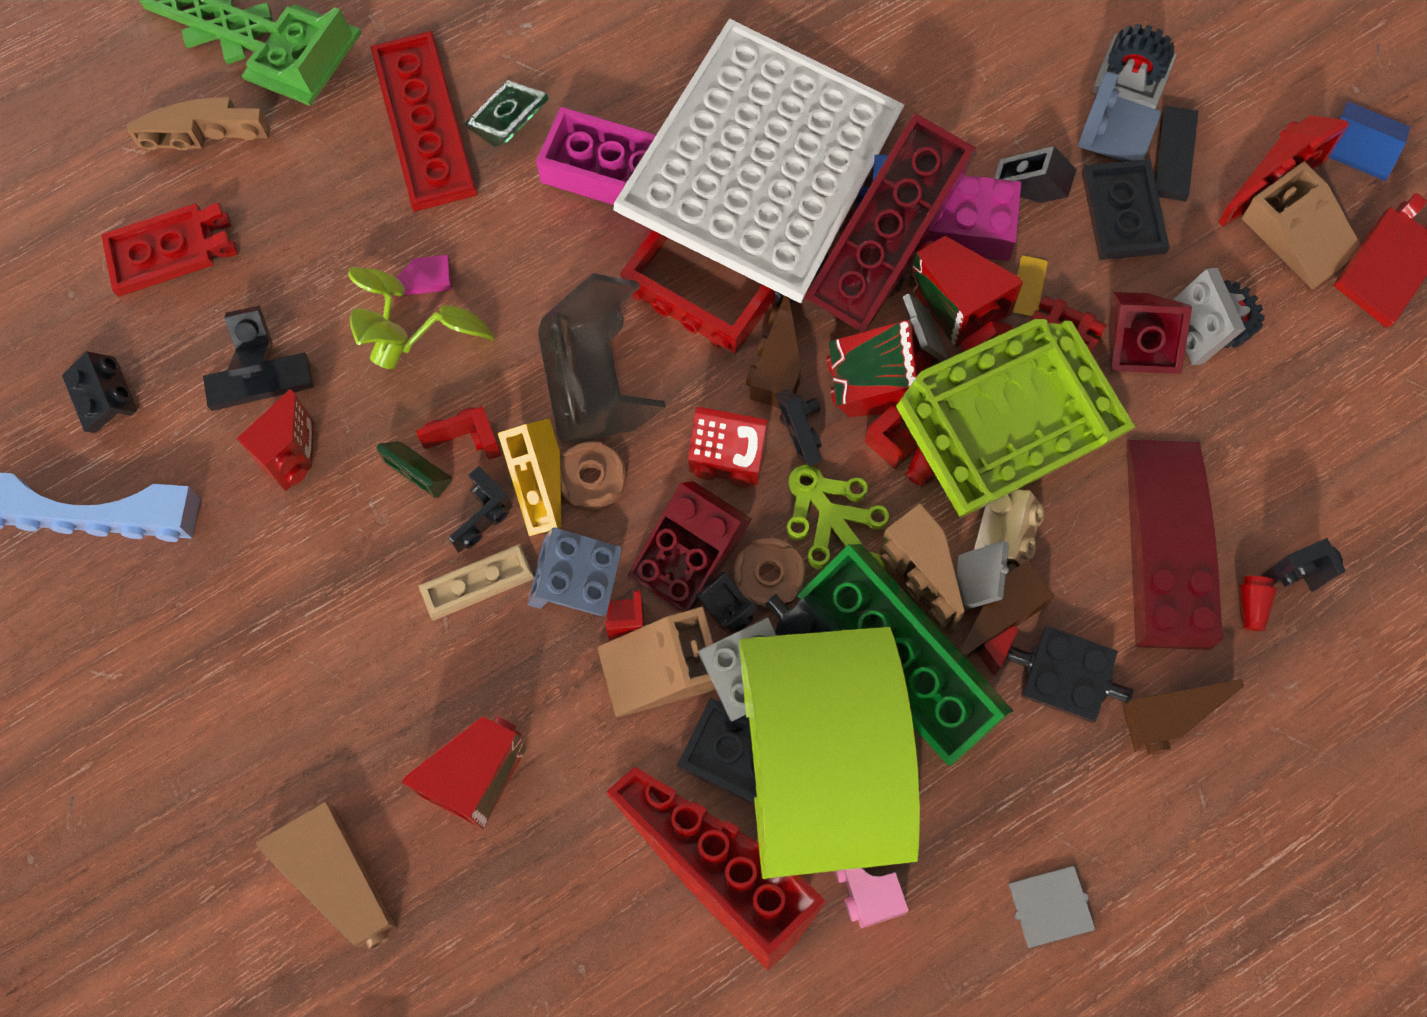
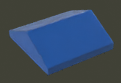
M1348 101L1339 119L1346 120L1349 123V127L1329 158L1386 181L1406 144L1410 126Z

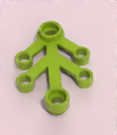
M808 465L799 466L791 472L788 485L791 493L796 496L793 517L787 524L788 536L793 540L799 541L808 535L809 523L806 517L810 501L819 511L814 546L808 552V562L813 568L822 569L829 563L830 551L828 544L831 529L846 547L848 544L862 543L845 521L866 524L875 530L883 529L887 525L889 513L883 506L876 505L868 510L833 504L824 494L843 495L853 502H860L866 497L868 489L867 483L863 479L852 478L845 482L824 478L820 470ZM809 477L813 480V483L805 486L801 484L800 479ZM857 485L862 488L863 492L854 494L850 491V488ZM880 513L883 515L884 520L882 522H875L872 520L871 515ZM794 524H801L805 530L801 533H795L791 527ZM815 552H822L826 558L818 562L813 559L812 555ZM869 552L884 568V563L880 556L874 552Z

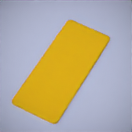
M1021 256L1017 276L1023 281L1013 313L1032 316L1035 310L1039 311L1038 306L1043 290L1047 260Z

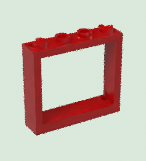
M651 230L620 272L622 288L632 294V299L637 301L641 299L650 304L659 315L663 317L671 316L679 321L687 331L693 334L698 332L707 337L716 348L722 346L737 354L773 303L775 290L762 284L735 324L731 326L642 274L668 239V237Z

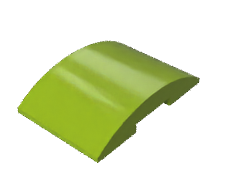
M881 627L739 639L746 718L750 720L757 797H754L762 878L918 862L920 800L916 745L905 677L891 628Z

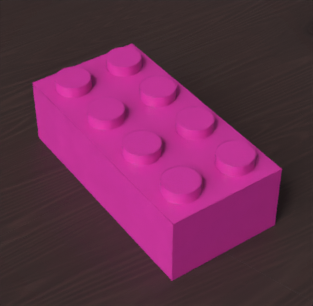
M560 107L536 160L540 181L546 185L614 205L617 197L656 135Z
M964 175L923 244L930 240L935 242L947 236L986 259L1010 261L1017 236L1021 181Z

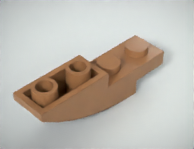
M213 97L180 102L157 109L129 122L126 130L138 148L155 150L157 148L188 150L189 148L202 149L204 137L215 140L222 138H242L245 140L268 138L270 127L261 109L235 108L230 97Z

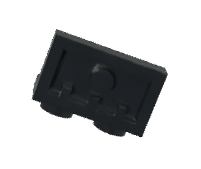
M1325 538L1287 555L1261 575L1274 579V585L1282 582L1284 587L1304 579L1313 592L1342 575L1346 570L1343 566V558L1340 552L1330 544L1328 538Z

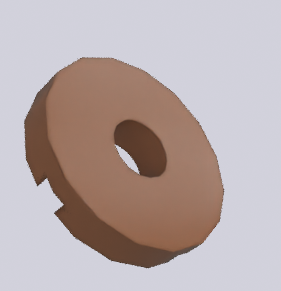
M596 441L580 442L567 449L562 455L563 458L560 460L561 495L574 508L585 511L602 510L613 504L623 493L626 483L625 465L618 452L612 447L609 448L603 445V443ZM590 468L597 469L601 473L599 479L593 483H586L581 479L582 473Z
M761 538L751 542V545L745 549L743 548L738 554L733 568L735 585L748 601H753L758 608L764 610H771L765 603L775 594H778L786 605L792 603L802 591L806 578L805 563L801 555L787 541L777 538ZM767 565L775 566L779 570L780 576L775 581H765L759 575L762 567Z

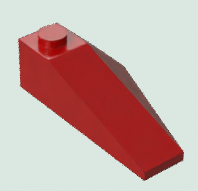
M1312 115L1299 123L1296 121L1289 123L1280 132L1279 135L1281 137L1228 204L1218 223L1223 227L1244 214L1255 196L1302 162H1306L1313 170L1324 164L1349 127V123L1342 119Z

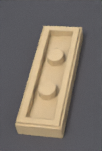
M517 544L419 585V589L429 615L435 621L533 580L534 577L521 545Z

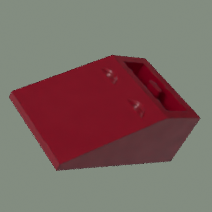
M694 481L680 483L628 576L682 612L689 611L698 601L695 595L714 579L736 548L752 518Z

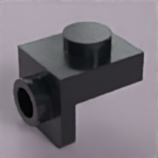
M725 572L717 575L695 595L719 627L730 632L734 630L740 631L753 620L752 614L758 609V606L753 601L746 599Z

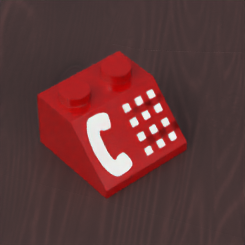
M291 389L236 438L256 464L285 491L291 486L299 484L305 478L307 471L312 467L314 421Z
M696 406L688 455L689 472L705 480H713L715 477L727 479L730 483L741 487H747L750 484L758 485L767 448L768 420Z

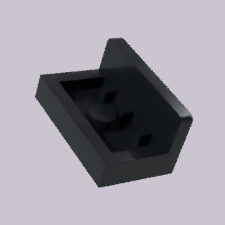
M86 351L62 374L84 432H98L116 414L132 416L137 412L131 392L114 356Z

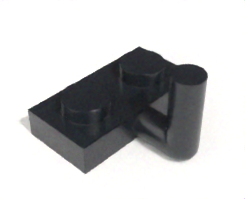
M788 389L775 394L781 410L779 420L787 427L798 458L808 466L822 461L818 451L822 447L820 438L814 428L810 429L806 417L821 410L817 399L813 398L805 402L802 396L798 397Z

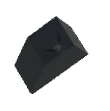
M1055 146L1000 159L994 178L1021 181L1020 197L1043 203L1068 197L1077 169Z

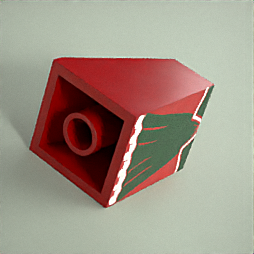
M944 236L935 242L932 240L927 241L917 249L909 286L922 304L930 309L932 317L956 348L960 345V342L990 321L1000 322L1012 315L1023 281L1015 274Z
M909 320L829 342L830 355L827 356V365L834 380V387H831L833 404L835 407H839L848 417L881 415L892 405L897 409L896 405L921 371L933 366L932 355L921 348L914 326Z
M482 716L404 777L402 784L419 797L483 829L527 747L520 739L522 734L515 730L516 726L498 716L495 717L494 721Z

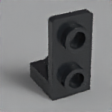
M259 305L226 312L224 319L235 347L227 369L230 377L241 375L242 378L256 376L264 370L273 344L261 307Z
M480 466L475 468L468 476L474 486L470 491L483 507L448 538L458 553L462 552L465 548L470 549L475 546L482 538V533L492 524L497 525L508 516L509 509L512 508L508 495Z

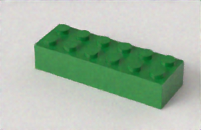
M848 544L797 595L801 600L803 597L812 594L843 630L891 628L905 677L913 727L949 767L960 761L1014 711L862 544Z

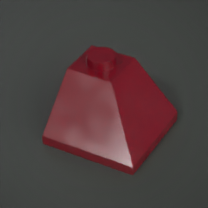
M1113 292L1109 318L1111 371L1181 374L1192 306L1149 293Z

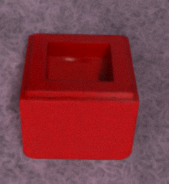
M1011 625L985 642L979 651V656L994 676L1001 669L1018 631L1015 625L1013 627Z

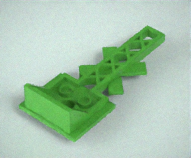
M139 0L144 9L190 26L182 29L187 49L220 38L224 60L227 64L245 59L244 48L253 51L254 53L246 63L247 69L241 75L244 80L309 106L315 101L362 33L359 28L347 24L341 10L336 7L322 15L293 4L291 7H286L276 22H272L273 18L268 2L241 10L233 6L232 0ZM195 4L194 8L181 11V7ZM214 15L215 19L206 21L205 17ZM267 33L271 34L265 43L256 39L258 36Z

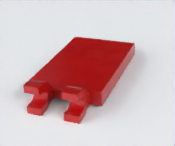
M1417 192L1412 195L1408 202L1405 200L1401 202L1396 210L1390 207L1382 213L1333 284L1336 289L1386 328L1395 324L1427 276V224L1423 227L1413 219L1424 207L1427 200Z
M219 202L203 210L194 203L101 234L112 291L120 297L213 266V256L231 257L237 255L236 243L234 240L229 241L228 233L225 230L213 236L211 229L220 230L232 226L228 213H223Z

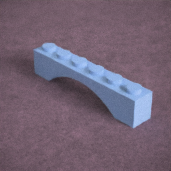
M0 472V529L5 524L15 525L17 528L26 531H38L39 527H45L63 534H72L74 530H85L88 534L101 537L108 536L109 532L121 533L122 536L131 539H143L144 535H151L169 542H177L179 538H193L200 497L189 486L152 484L139 493L119 501L100 505H71L40 496L15 474Z

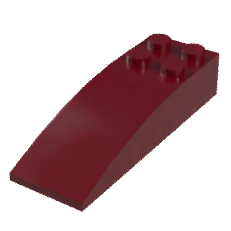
M914 112L804 298L857 330L866 332L916 255L917 249L923 244L977 155L976 147Z
M1128 439L1127 463L1135 647L1211 650L1223 639L1215 528L1200 442Z

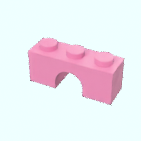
M862 868L834 871L838 883L845 882L850 897L844 899L850 920L852 922L858 920L861 929L905 915L909 911L896 872L877 877L866 873Z

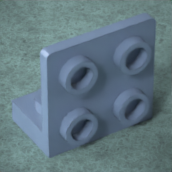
M1106 71L1077 147L1123 162L1144 160L1161 111L1118 97L1120 90L1115 89L1114 86L1119 75Z
M552 527L543 538L527 605L541 609L546 603L551 602L598 616L606 615L622 550L621 547Z

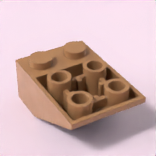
M1302 162L1255 196L1242 217V220L1312 290L1346 266L1361 245L1329 185L1306 162Z
M919 503L885 530L879 552L881 554L880 559L890 573L894 574L896 572L905 582L904 588L909 596L915 601L921 600L928 608V616L939 629L945 628L951 635L959 624L964 613V607L945 531Z
M703 607L667 616L597 647L616 718L716 690L698 653L699 650L713 644Z

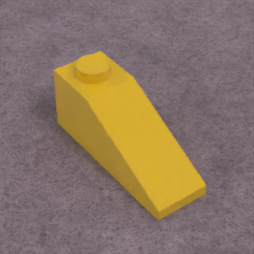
M550 418L498 433L529 536L550 531L552 527H562L560 450Z

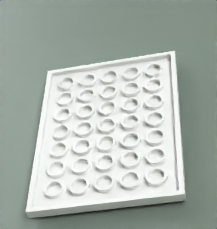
M729 19L617 197L613 210L801 303L873 167L874 155L880 154L905 104Z

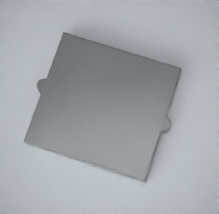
M910 294L903 296L921 348L941 362L947 360L948 358L930 309Z
M1003 540L958 555L956 579L964 610L1003 599L1005 576L1009 571L1007 567L1008 542Z
M1074 866L1008 884L1017 911L1014 917L1016 920H1020L1028 948L1095 930L1086 903L1089 896L1083 894Z

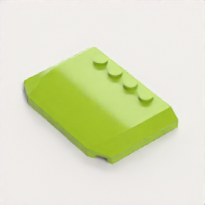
M1034 319L925 369L917 375L896 405L959 517L968 515L1109 444L1135 428V425L1072 321L1054 324L1047 323L1046 319Z

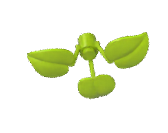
M350 267L348 275L357 286L372 293L383 294L385 298L383 316L377 312L361 308L352 310L350 315V327L356 344L361 345L375 342L370 354V360L376 365L386 369H395L402 351L409 353L412 345L436 321H441L443 325L455 331L484 337L494 342L493 333L482 319L466 309L450 305H442L439 312H435L406 342L408 338L406 331L401 326L389 321L392 295L404 296L405 288L403 284L393 275L381 270Z

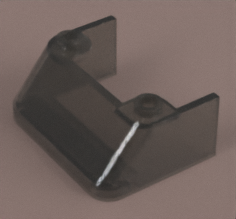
M592 273L551 309L540 322L538 330L540 348L556 431L562 441L577 443L632 432L666 408L665 401L620 395L609 341L616 337L623 327L624 319L620 304L640 288L637 281Z

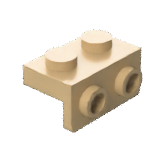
M1016 490L986 505L974 550L1004 540L1009 543L1007 562L1015 563L1018 567L1027 560L1032 559L1035 554L1037 528L1042 524L1044 517L1043 507L1033 493L1028 490Z

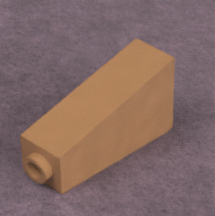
M324 802L256 842L259 850L353 946L360 948L367 946L371 950L390 939L388 933L396 929L397 926L334 806Z

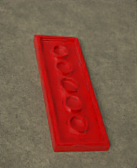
M428 31L370 46L413 212L477 196L433 32Z

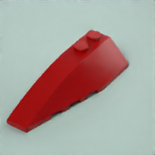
M636 767L632 768L606 791L609 798L665 864L767 971L797 944L826 904V900L800 875L763 879L758 840L755 841L740 832V828L728 821L723 822L711 815L705 807L698 803H691L677 795L676 790Z

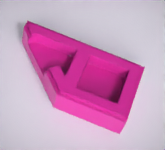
M448 255L415 258L396 277L405 288L404 296L452 290Z

